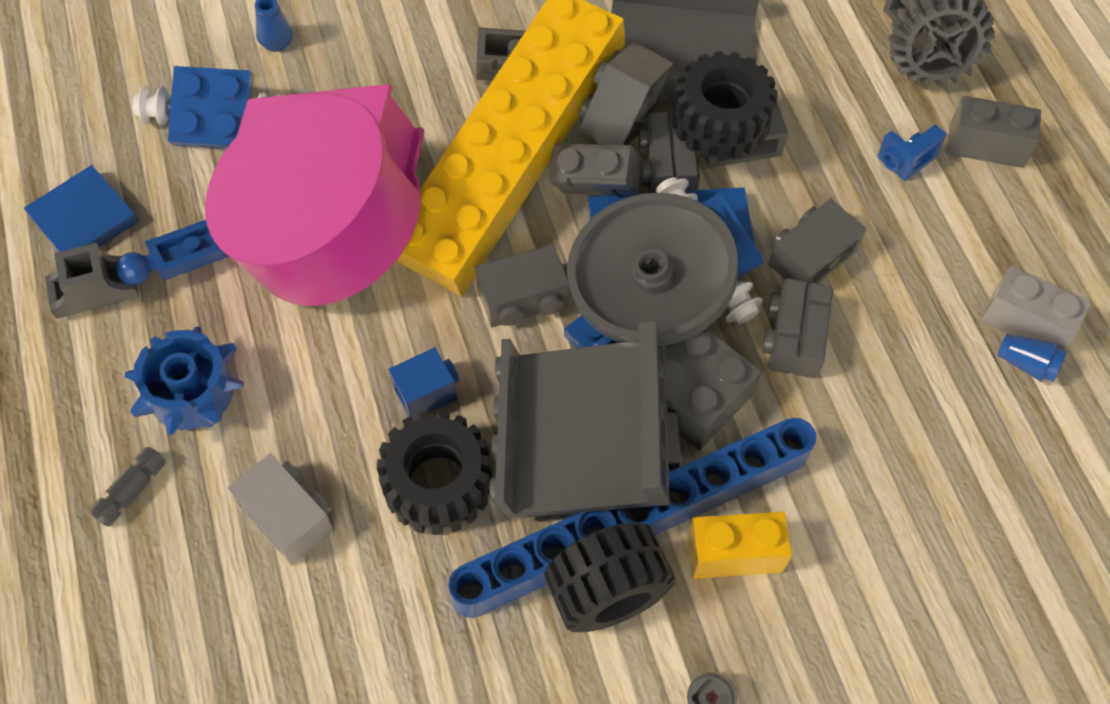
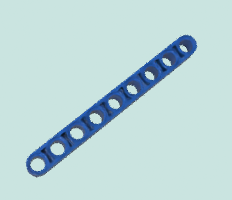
M801 418L786 419L670 471L669 492L674 491L683 494L687 499L685 503L676 504L670 501V505L580 512L461 565L449 577L448 588L452 606L463 617L475 618L547 586L544 572L552 560L543 555V551L546 548L559 546L566 549L571 544L584 538V532L589 528L604 529L619 524L638 523L626 517L625 513L629 510L636 509L644 512L648 519L639 523L650 525L654 534L657 535L799 470L805 465L816 443V432L809 422ZM783 440H793L802 449H791L787 447ZM756 457L761 460L764 467H753L745 461V458ZM717 474L725 480L726 484L720 486L713 485L708 482L705 476ZM515 564L521 566L525 573L519 579L510 580L503 577L501 571L506 566ZM470 583L477 584L483 589L478 597L471 600L464 599L458 595L461 587Z

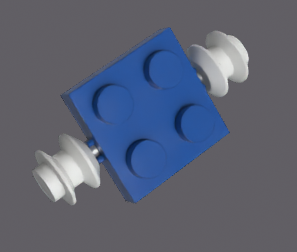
M174 66L171 96L165 87H159L156 94H151L148 86H142L139 93L134 94L132 102L133 112L135 116H139L142 124H148L151 117H156L159 125H165L169 120L168 142L172 145L228 148L237 137L247 101L252 99L254 74L250 70ZM261 92L257 98H263L267 96L264 92Z
M672 177L663 181L656 188L657 193L677 194L696 201L698 200L697 194H686L685 190L689 185L687 179ZM720 192L703 202L702 204L713 210L723 220L733 236L738 256V278L764 264L761 254L723 194ZM737 282L733 297L727 306L730 310L726 317L727 322L737 321L740 325L750 321L759 314L758 306L763 302V299L761 297L751 298L749 291L753 287L752 282Z

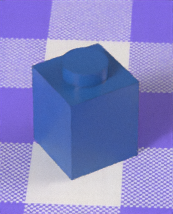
M436 347L388 369L393 389L408 417L411 416L413 421L421 417L420 412H432L457 400L455 383L460 381L458 373L449 358L444 361L442 360Z

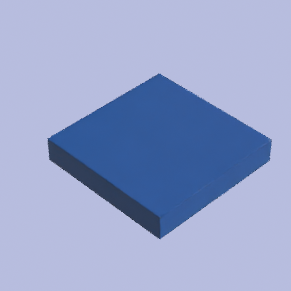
M92 165L23 208L58 252L92 243H97L101 247L139 222L135 213Z

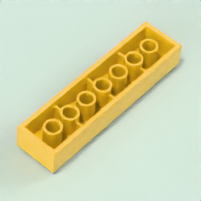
M546 0L420 188L421 206L418 221L410 241L396 262L463 297L476 277L475 266L485 263L551 161L555 143L563 142L578 119L585 100L596 91L598 85L593 81L599 67L604 61L609 63L617 50L622 51L625 46L623 18L585 0Z

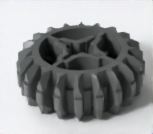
M909 0L911 6L909 9L898 8L897 14L900 20L891 21L890 28L892 34L888 35L889 54L892 61H895L897 70L901 74L906 73L907 78L912 83L919 79L921 84L927 87L934 80L936 85L942 87L945 79L950 78L952 82L957 84V75L964 72L971 76V66L973 64L983 65L984 59L981 54L991 52L989 40L995 38V31L992 27L994 18L991 12L987 10L988 6L984 0ZM924 26L923 31L915 38L918 31Z

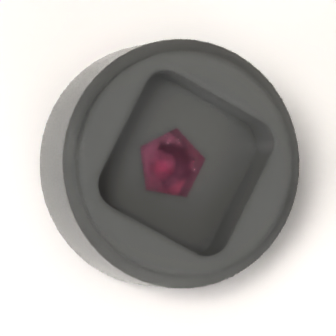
M708 672L692 681L687 692L688 704H737V691L733 682L727 676L718 672Z

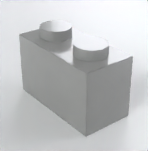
M1010 265L994 290L980 321L1014 336L1059 343L1058 348L1065 350L1078 334L1091 301Z
M270 453L229 485L227 489L237 505L292 566L334 531L328 518L332 510L316 491L311 495L307 494L300 486L304 482L303 477L289 461L281 465Z

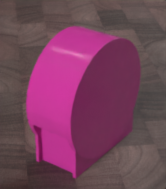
M390 84L248 99L237 137L220 158L209 182L205 202V216L209 232L218 247L279 299L303 306L325 305L346 299L379 279L396 262L410 241L418 221L421 206L420 184L415 171L425 130L423 127L415 128L391 97L393 88Z

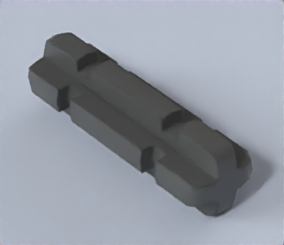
M145 447L135 458L137 463L134 466L129 464L105 491L108 496L105 499L100 497L90 508V514L98 522L107 527L111 526L122 514L119 512L121 507L127 508L151 481L148 479L150 474L155 476L165 465V459L155 449Z

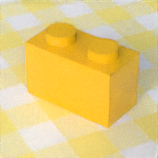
M785 511L693 517L687 534L692 579L783 573L792 557Z

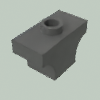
M97 243L54 253L57 270L45 276L50 311L56 319L139 297L137 285L124 283L117 275L116 264L121 256H112L104 253Z

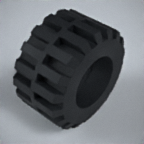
M723 51L714 52V56L711 57L707 54L701 55L698 58V62L691 61L686 65L685 71H681L678 77L672 112L673 128L677 129L676 136L680 141L686 140V148L690 151L699 150V156L708 158L709 155L716 156V160L725 161L726 156H731L733 160L740 159L743 152L750 155L756 151L757 145L762 146L769 133L778 97L777 90L774 89L775 80L772 76H767L768 70L763 65H755L756 60L749 56L744 59L740 57V53L732 52L731 55H724ZM714 103H724V104L731 105V106H733V107H735V108H734V109H724V108L717 107V106H715V105H713V104H714Z
M439 410L438 417H431L430 411L420 412L421 419L413 421L411 416L402 420L404 428L399 430L393 427L388 433L390 443L382 442L379 449L381 459H377L378 479L388 508L392 514L396 512L398 521L404 526L412 522L414 531L424 533L426 527H431L433 535H443L442 528L450 526L453 533L461 530L460 522L465 519L471 524L477 519L476 509L484 511L488 504L487 494H490V479L493 476L489 446L486 439H481L480 430L474 424L468 428L467 419L460 415H457L452 420L448 411ZM432 458H447L456 462L462 468L454 481L440 488H424L410 480L415 469L424 461Z
M639 522L607 527L585 536L559 553L548 564L544 572V578L565 627L571 632H592L624 622L660 601L673 587L676 580L651 526Z

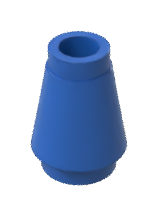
M256 0L257 41L269 51L276 52L285 49L290 44L293 31L277 0Z
M1007 333L997 356L1005 359V361L1040 382L1046 379L1054 383L1068 351L1058 348L1059 343L1014 336Z

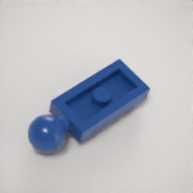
M203 220L145 241L148 255L144 256L136 252L124 254L116 264V272L124 283L139 285L148 279L150 272L153 270H157L162 281L229 256L214 242L207 222Z

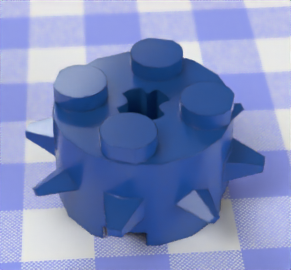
M198 326L194 327L192 331L177 330L165 333L167 337L165 339H160L156 336L149 339L151 348L148 349L145 346L134 364V370L125 372V378L134 381L140 392L139 398L130 410L132 415L139 417L153 414L160 423L166 426V432L169 435H173L177 429L209 428L218 423L222 418V413L227 409L232 399L233 390L243 388L244 386L243 381L231 376L226 366L236 352V346L233 343L215 346L209 341L207 336L202 334L201 327Z

